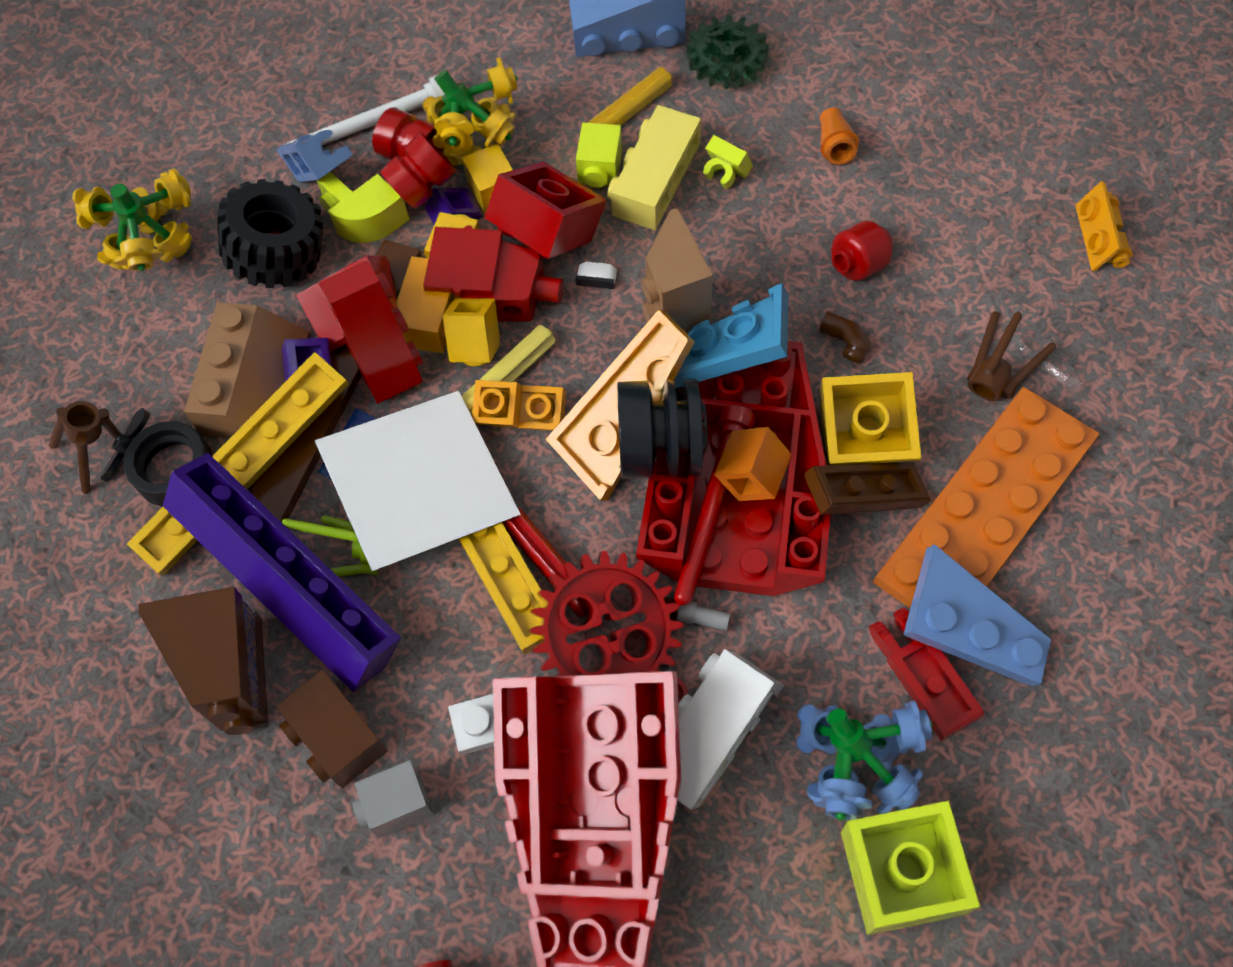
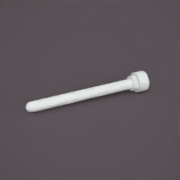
M436 76L429 78V83L423 85L424 89L308 135H315L323 130L333 131L330 138L322 141L321 145L323 146L376 125L379 117L390 107H396L409 112L422 107L423 101L427 97L432 96L436 99L439 96H443L444 92L435 82L434 78Z

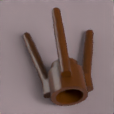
M997 311L992 312L974 367L967 377L969 389L985 400L997 401L1001 395L1010 398L1016 387L1056 349L1055 343H1049L1011 378L1010 371L1012 367L1002 357L1022 318L1020 312L1014 313L993 355L988 358L987 355L1000 314Z
M77 401L69 404L66 408L60 407L56 410L57 422L50 438L49 447L52 449L56 448L64 432L71 442L76 443L82 493L88 494L91 491L88 445L100 437L102 426L114 439L121 432L111 421L107 409L102 408L98 410L92 403Z

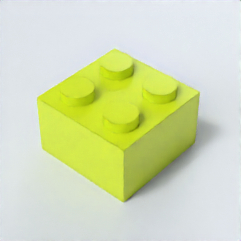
M949 801L847 821L842 829L841 836L867 935L965 916L980 907Z

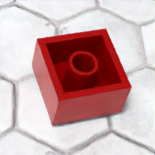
M543 161L498 174L484 218L496 225L498 230L502 231V234L518 239L529 246V249L540 253L542 258L550 259L592 241L607 199Z

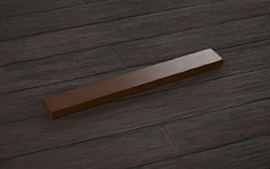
M384 239L376 255L386 256L390 261L396 299H398L411 256L422 258L420 249ZM347 343L330 352L332 368L343 376L349 385L254 482L249 491L281 523L282 520L289 519L321 456L315 440L332 435L362 377Z

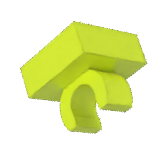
M713 135L705 148L711 160L704 166V175L707 179L711 180L717 170H725V175L720 183L726 189L733 185L735 174L746 178L753 168L747 152Z

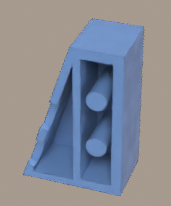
M569 0L576 57L597 56L603 53L619 51L631 52L637 49L660 46L670 47L685 43L686 0Z

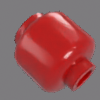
M864 220L839 232L832 240V264L839 273L849 280L861 281L885 269L890 263L893 248L892 238L885 228L873 221Z

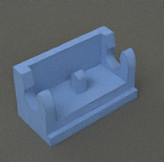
M323 130L315 135L301 136L294 142L283 144L276 149L299 182L319 180L353 156L347 145L335 149L333 153H330L328 149L323 151L321 143L324 139L330 138L333 134L331 130Z

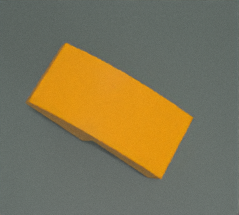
M475 380L472 418L475 424L553 431L564 419L567 390L563 387L520 385L517 382Z

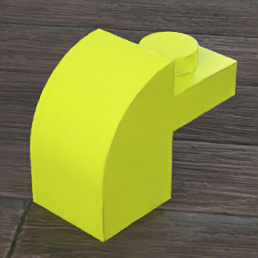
M331 172L317 180L322 193L319 200L324 209L329 213L336 233L346 240L358 243L374 242L387 237L410 220L404 199L378 174L353 192Z

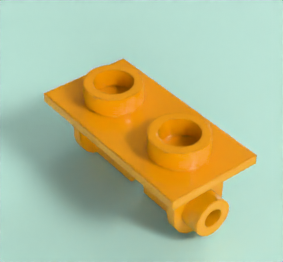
M1105 181L1098 183L1075 205L1091 271L1098 270L1106 262L1112 263L1115 268L1126 267L1130 264V258L1133 255L1126 233L1118 231L1124 226L1119 210V199L1113 196L1111 192H1107Z

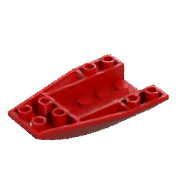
M788 341L787 357L698 382L700 395L706 407L708 434L707 450L703 458L701 476L689 477L686 456H679L677 477H670L665 457H657L652 478L648 480L636 558L644 560L645 564L677 582L680 578L722 438L719 435L720 430L717 424L723 407L727 405H739L751 410L756 416L754 428L769 427L792 455L775 499L738 501L726 488L697 587L776 596L823 583L825 580L831 514H820L804 474L812 466H826L803 345L802 342Z

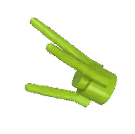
M323 515L321 522L334 526L330 527L292 519L282 520V524L286 528L353 541L352 558L360 559L361 564L331 568L330 570L338 577L357 574L378 575L379 569L371 570L350 521Z

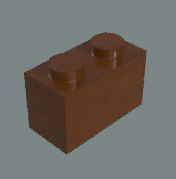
M323 669L276 705L277 709L286 719L279 724V727L295 747H298L301 743L307 746L313 755L306 762L323 783L331 778L337 785L344 788L388 752Z

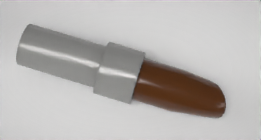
M663 598L666 604L676 603L675 599ZM691 602L686 606L680 605L679 609L669 614L670 617L676 618L678 622L690 625L695 623L725 632L728 630L731 619L730 613L699 606L696 602Z

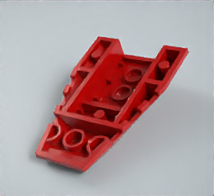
M677 671L493 678L495 782L498 796H504L509 816V820L505 821L509 843L515 842L521 872L516 875L521 894H527L532 919L527 920L537 967H647L681 783Z

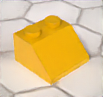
M913 372L822 378L819 390L822 437L828 465L921 460Z

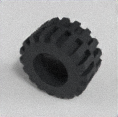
M257 179V183L254 184L249 181L241 183L240 189L232 188L227 192V198L221 199L219 210H217L219 257H222V263L227 270L233 269V276L239 280L247 278L250 285L257 286L258 283L266 284V288H275L276 284H282L283 287L292 286L293 280L302 282L307 279V273L312 274L316 270L317 262H320L323 216H321L319 205L313 203V197L308 192L300 193V187L294 184L290 186L284 185V181L275 180V182H267L266 179ZM275 231H279V233H280V234H266V233H272V232H275Z

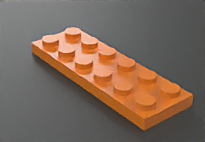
M1023 386L878 572L873 583L911 608L926 549L935 544L988 587L1100 433Z

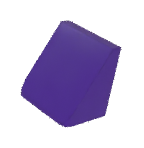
M467 187L433 188V195L429 197L425 206V210L434 225L439 212L452 215L463 214L476 220L483 216Z
M328 338L285 339L282 346L285 382L314 352L332 367Z

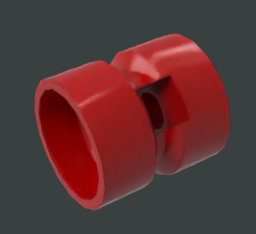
M390 107L383 112L375 125L372 146L375 153L386 159L392 160L395 156L403 158L406 155L404 147L419 132H422L433 142V136L437 135V130L432 122L417 119L411 113L396 107Z
M419 132L404 147L406 155L403 158L395 156L380 170V173L389 185L416 210L433 195L431 188L433 184L442 186L457 171L448 158L422 132Z

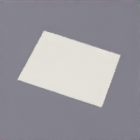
M459 391L315 440L372 571L521 515Z

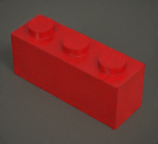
M364 261L318 283L356 365L377 404L423 382L417 368L418 365L423 363L422 358L413 341L411 340L407 343L405 341L403 333L409 331V328L399 308L392 309L388 299L395 297L383 272L376 275L368 262Z

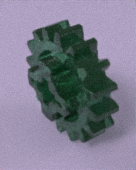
M726 15L725 21L722 22L715 16L711 17V25L708 26L701 22L698 24V32L690 33V43H687L689 70H696L697 80L709 78L710 87H713L717 82H722L724 89H728L731 82H735L740 88L744 87L745 78L755 81L757 80V71L764 72L769 50V44H766V33H758L757 23L746 26L745 17H741L738 22L732 21L731 15Z

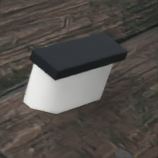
M584 262L579 265L578 274L575 277L576 285L614 289L617 268L611 264Z

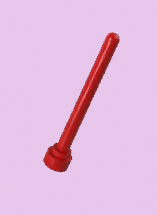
M739 405L723 407L717 424L720 430L719 435L722 438L721 445L674 594L676 603L681 606H686L692 602L726 487L714 474L731 432L754 428L755 414L751 410Z

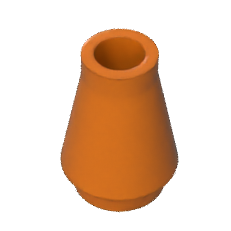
M835 107L828 108L819 117L821 124L820 151L822 156L830 163L842 165L850 162L856 156L859 138L843 117L840 109Z

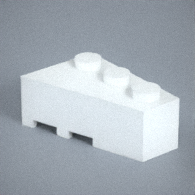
M726 649L723 650L720 656L713 653L698 675L703 682L693 697L686 694L678 704L681 783L677 800L690 810L700 807L735 757L734 753L749 731L753 732L761 719L758 717L772 695L778 696L785 686L741 655Z

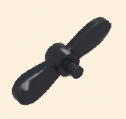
M143 408L139 409L131 419L125 434H119L115 438L112 448L116 451L100 477L101 480L107 482L125 456V451L132 439L142 431L149 420V411Z

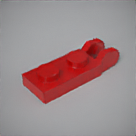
M902 607L895 611L893 616L897 627L904 634L909 610ZM877 621L869 626L873 640L883 655L887 657V663L910 697L916 701L919 710H926L929 720L933 723L932 729L941 742L983 717L985 714L984 710L941 650L907 636L905 637L910 643L900 648L882 622Z

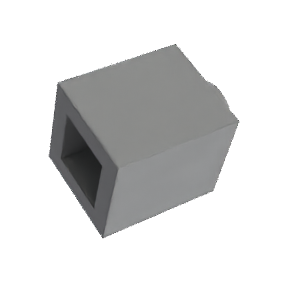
M411 760L354 783L359 799L352 801L358 823L362 829L369 827V830L378 838L434 816L420 772Z

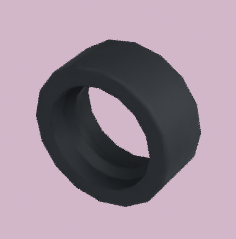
M178 421L156 423L145 428L135 436L125 451L123 468L127 480L149 503L163 507L169 482L151 483L146 476L149 462L160 450L171 445L184 444L192 449L193 460L206 453L213 456L210 447L203 437L190 425Z

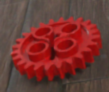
M602 551L599 553L597 564L594 565L589 555L584 554L580 558V570L568 561L563 564L567 578L562 579L555 574H551L548 577L550 583L555 588L553 592L547 590L538 591L537 595L546 602L545 608H533L530 613L541 618L542 625L530 628L529 633L542 636L543 642L532 648V653L546 652L548 656L539 667L541 671L555 668L558 671L555 676L660 672L658 669L660 664L674 666L675 661L666 654L668 648L681 647L682 643L671 638L670 634L672 630L682 628L683 623L670 620L669 614L679 609L680 605L677 603H665L663 598L670 593L672 587L656 588L654 584L660 575L658 570L647 576L642 575L644 560H638L629 568L627 567L626 553H621L616 558L614 564H610L607 551ZM618 585L626 587L632 595L631 606L625 612L616 610L610 600L612 590ZM572 599L581 600L588 608L587 620L580 626L572 625L565 616L566 605ZM640 612L645 614V620L612 630L610 632L611 640L609 641L606 635L592 636L572 644L566 641V637L570 634L601 625L602 615H604L606 621H615ZM633 630L639 631L644 636L646 642L645 650L638 657L629 655L624 646L625 637ZM588 644L599 648L602 655L601 664L593 671H586L579 663L580 651Z

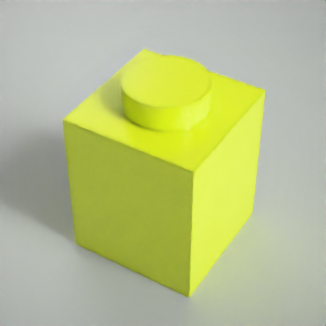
M582 122L576 154L578 182L594 188L609 186L613 177H618L622 156L621 125Z

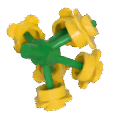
M500 57L496 58V67L486 70L489 81L469 88L463 82L457 84L447 70L442 71L434 80L444 92V95L436 99L429 96L423 101L422 106L426 110L427 121L434 123V128L437 130V135L433 136V144L438 148H443L441 152L453 165H463V156L482 149V147L474 146L473 137L470 134L474 131L480 132L487 139L484 144L487 148L496 143L502 146L507 140L512 138L515 126L511 123L514 121L516 114L514 112L510 114L509 105L513 104L511 92L518 90L516 82L518 77L513 73L511 66L504 68ZM492 90L494 98H483L475 102L473 95ZM507 98L509 105L506 103L500 105L497 103V100ZM468 110H470V111L472 112V113H471V121H472V123L468 120L467 117H465L464 115H462L463 113H465V112L468 111Z
M170 169L168 171L169 174L167 172L161 173L160 178L154 181L156 192L150 195L142 187H137L132 192H129L124 184H116L111 188L110 193L114 201L102 187H94L92 191H85L80 188L73 192L72 199L75 202V210L78 215L76 222L82 229H89L94 224H98L100 227L108 226L114 216V212L119 218L118 233L108 235L103 241V251L97 253V260L100 263L109 264L116 269L144 271L154 267V260L157 258L166 263L172 260L173 257L178 258L186 253L192 239V235L188 233L189 225L186 222L178 225L175 221H169L163 226L158 223L159 218L167 214L168 210L175 208L179 211L183 209V206L185 208L191 206L190 186L176 169ZM138 226L140 227L141 232L144 234H152L156 232L153 240L149 238H140Z

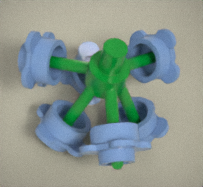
M915 700L905 703L904 708L893 709L892 718L885 714H879L874 717L873 722H869L864 726L860 721L850 719L844 709L834 705H829L826 709H816L813 705L806 704L799 709L797 716L801 722L800 735L796 739L798 749L804 753H811L814 749H819L829 754L837 752L835 765H828L822 768L818 775V782L809 784L807 788L808 797L813 800L814 805L826 808L825 814L827 816L836 818L839 821L855 820L857 815L863 814V809L872 808V801L865 798L866 787L859 782L858 776L852 770V763L863 759L880 777L872 789V792L882 802L876 809L879 814L888 813L892 808L896 811L907 809L918 799L920 791L917 784L923 776V772L920 769L909 772L903 764L892 768V762L899 754H905L912 748L915 753L926 751L925 741L932 739L931 728L933 723L929 720L925 709L918 710Z

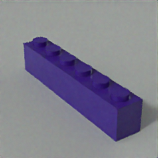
M206 453L171 472L163 507L353 693L387 666L401 637L209 453Z

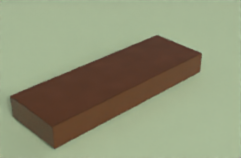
M913 462L812 466L804 474L821 515L916 509L923 507L931 501Z

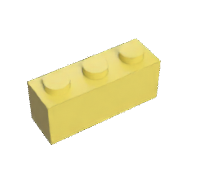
M657 105L651 118H646L643 121L639 131V140L635 148L630 147L628 149L620 176H614L610 182L607 198L611 200L613 217L656 231L700 145L701 118Z

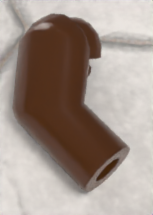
M828 311L826 312L819 331L847 342L843 350V357L856 363H862L866 352L871 350V342L861 326L854 321Z

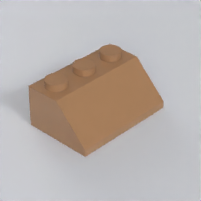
M676 208L669 211L645 258L646 277L641 279V286L647 302L642 304V310L646 322L658 310L666 312L688 334L693 329L692 326L708 319L711 323L713 275L679 209Z
M216 302L184 413L199 434L231 438L285 383L282 360V346L285 339L309 338V331L257 305Z

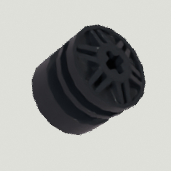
M697 378L684 380L683 400H676L673 379L666 380L662 401H653L648 380L617 382L621 479L652 478L656 457H665L670 477H677L679 456H686L689 477L701 476L703 458L707 450L708 434L706 407L700 395Z

